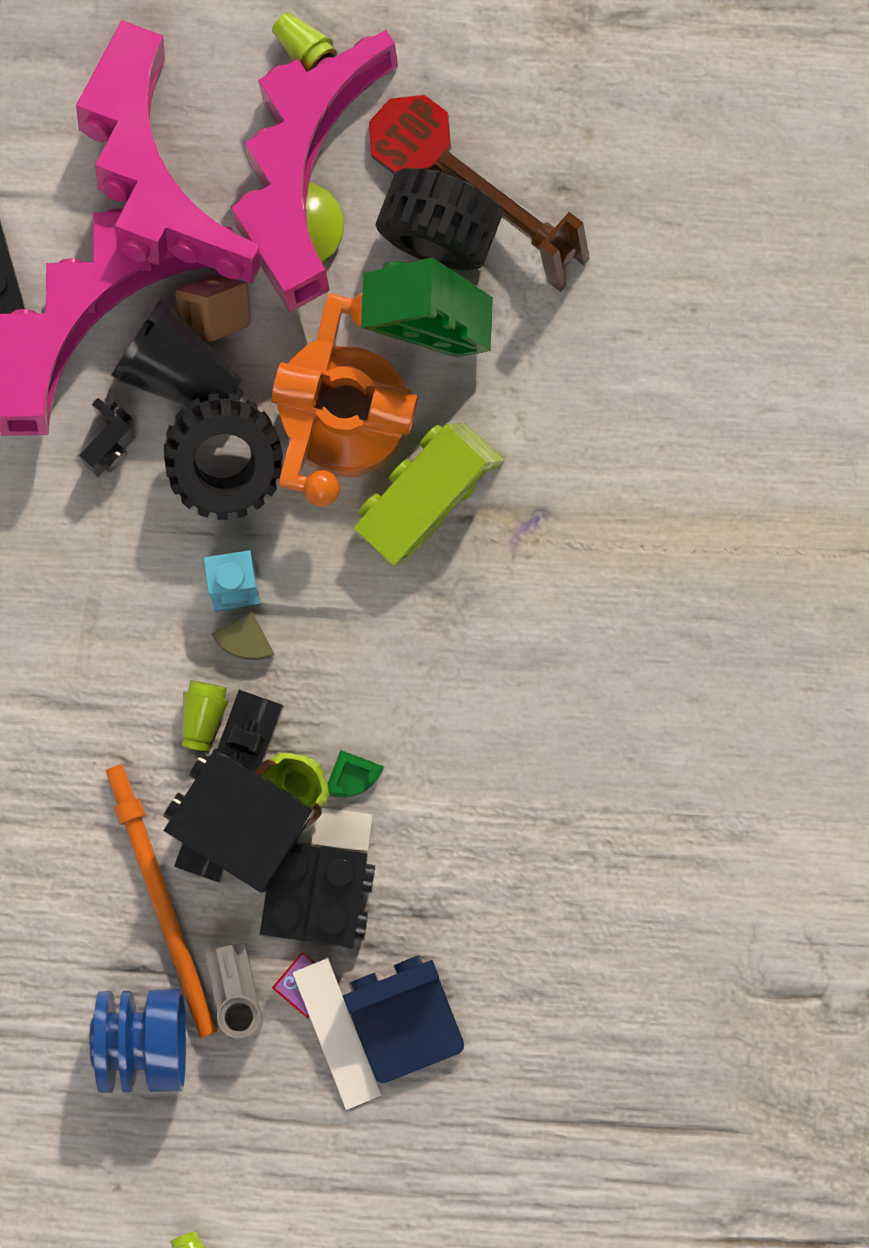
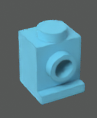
M250 550L204 557L208 591L213 602L214 612L260 605L254 559Z

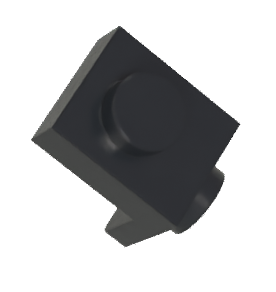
M97 398L91 405L96 414L108 426L84 449L79 457L84 465L99 477L104 470L112 472L122 463L128 453L125 450L126 447L136 437L129 426L133 421L131 416L116 402L112 401L107 406L102 400Z

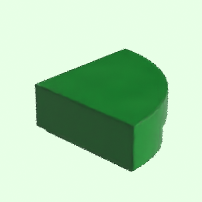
M340 750L327 783L329 797L349 798L365 792L377 782L385 767Z

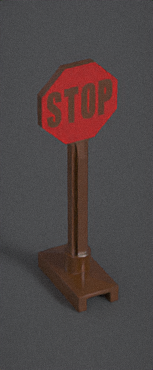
M426 95L391 98L369 121L370 148L373 159L393 174L403 168L430 170L437 168L441 172L466 181L485 192L502 209V218L532 240L531 245L540 251L546 281L561 292L566 286L563 269L575 258L585 265L590 259L584 224L580 219L568 212L556 227L548 222L543 224L449 152L451 149L449 114Z

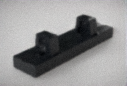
M239 689L217 749H222L256 771L266 758L284 706ZM231 745L240 746V747H242V748H244V749L250 751V752L252 753V755H251V754H248V753H246V752H243V751L234 749V748L231 747ZM182 843L174 867L220 883L224 869Z

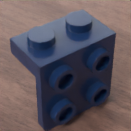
M420 955L393 965L396 974L378 981L376 973H372L350 982L349 986L352 992L342 995L348 1012L353 1019L374 1077L380 1083L390 1082L458 1055L464 1049L463 1038L441 985L434 962L430 960L423 963Z

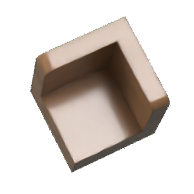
M212 275L175 290L177 312L204 340L212 342L250 325L247 282Z

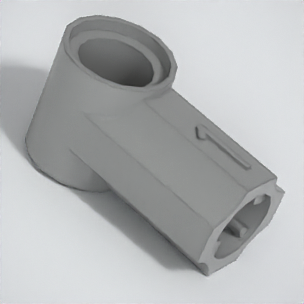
M246 944L228 945L205 952L217 1008V1023L220 1030L230 1039L238 1042H245L255 1038L263 1026V1014L259 1008ZM238 1006H246L253 1013V1021L244 1031H233L228 1025L229 1013Z

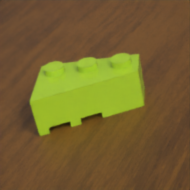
M466 423L446 424L443 428L439 424L434 426L420 441L419 445L423 448L420 454L412 462L405 459L391 473L388 479L393 484L382 496L375 493L359 509L358 514L362 518L353 528L393 566L405 563L445 522L444 518L462 499L466 501L475 492L473 486L490 467L496 470L505 461Z

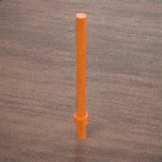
M120 764L111 767L105 771L117 805L113 807L119 825H125L200 1038L211 1035L218 1031L142 819L146 816L141 799L135 798L124 765Z

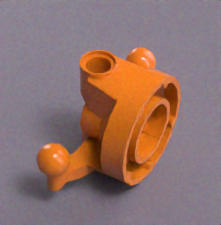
M328 293L317 340L308 343L290 359L288 364L283 362L279 364L273 385L271 403L277 404L278 413L290 442L278 486L303 492L309 503L317 507H326L337 500L340 494V483L336 476L358 477L380 469L399 452L406 435L409 436L416 411L418 395L412 394L411 389H406L402 376L384 357L362 347L336 346L342 313L350 314L351 320L361 327L363 293L357 295L354 299ZM342 385L358 388L366 398H372L368 420H360L358 415L350 418H338L332 415L325 407L319 410L320 398L330 388L333 390ZM304 462L318 470L312 472L308 477L300 475Z

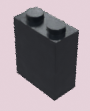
M215 748L211 755L203 752L190 771L189 776L194 779V782L185 796L177 793L167 807L163 817L169 820L163 831L260 893L265 892L317 809L222 749Z

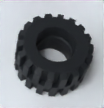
M403 168L397 170L394 174L375 226L387 241L420 260L433 257L449 269L476 270L484 266L503 211L489 195L466 181L430 169Z
M218 393L209 394L208 401L201 403L199 398L191 401L190 409L186 412L181 409L175 416V424L173 426L169 425L166 432V444H164L166 475L169 477L170 487L174 494L181 496L182 504L188 509L192 506L197 507L198 515L208 518L209 513L213 512L217 513L218 520H228V513L237 512L238 518L248 515L247 508L252 505L256 510L260 509L265 505V495L268 494L272 497L276 491V479H280L282 471L281 460L283 459L281 444L270 417L265 411L260 412L256 403L249 399L244 403L239 400L238 395L228 393V399H219ZM229 434L241 438L249 445L251 450V457L244 469L226 478L207 475L198 468L195 461L196 452L202 443L213 436Z

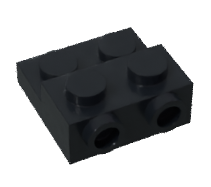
M295 844L266 890L260 935L354 949L355 939H365L368 912L360 911L363 892L372 893L376 865L367 864L368 853Z

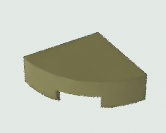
M253 612L211 633L216 643L223 650L236 657L262 660L275 655Z

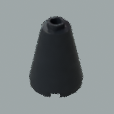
M161 298L110 375L119 382L190 407V402L199 398L201 403L208 401L209 394L218 393L219 399H228V393L238 395L239 400L244 394V391L237 387L242 380L241 377L168 302Z

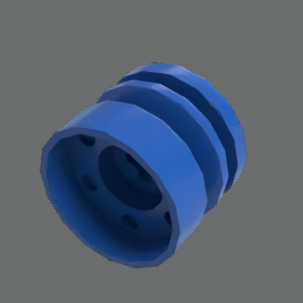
M181 989L149 990L144 1012H137L133 993L131 991H123L120 998L119 1013H116L113 992H98L94 1015L90 1023L89 1049L91 1066H93L95 1071L96 1086L99 1093H113L116 1071H119L122 1091L125 1093L132 1092L137 1070H145L146 1082L150 1092L183 1091L186 1072V1016L184 996Z

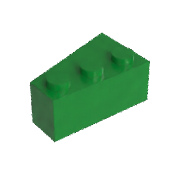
M433 257L410 263L386 262L383 264V269L363 273L361 328L456 358L491 351L493 297Z

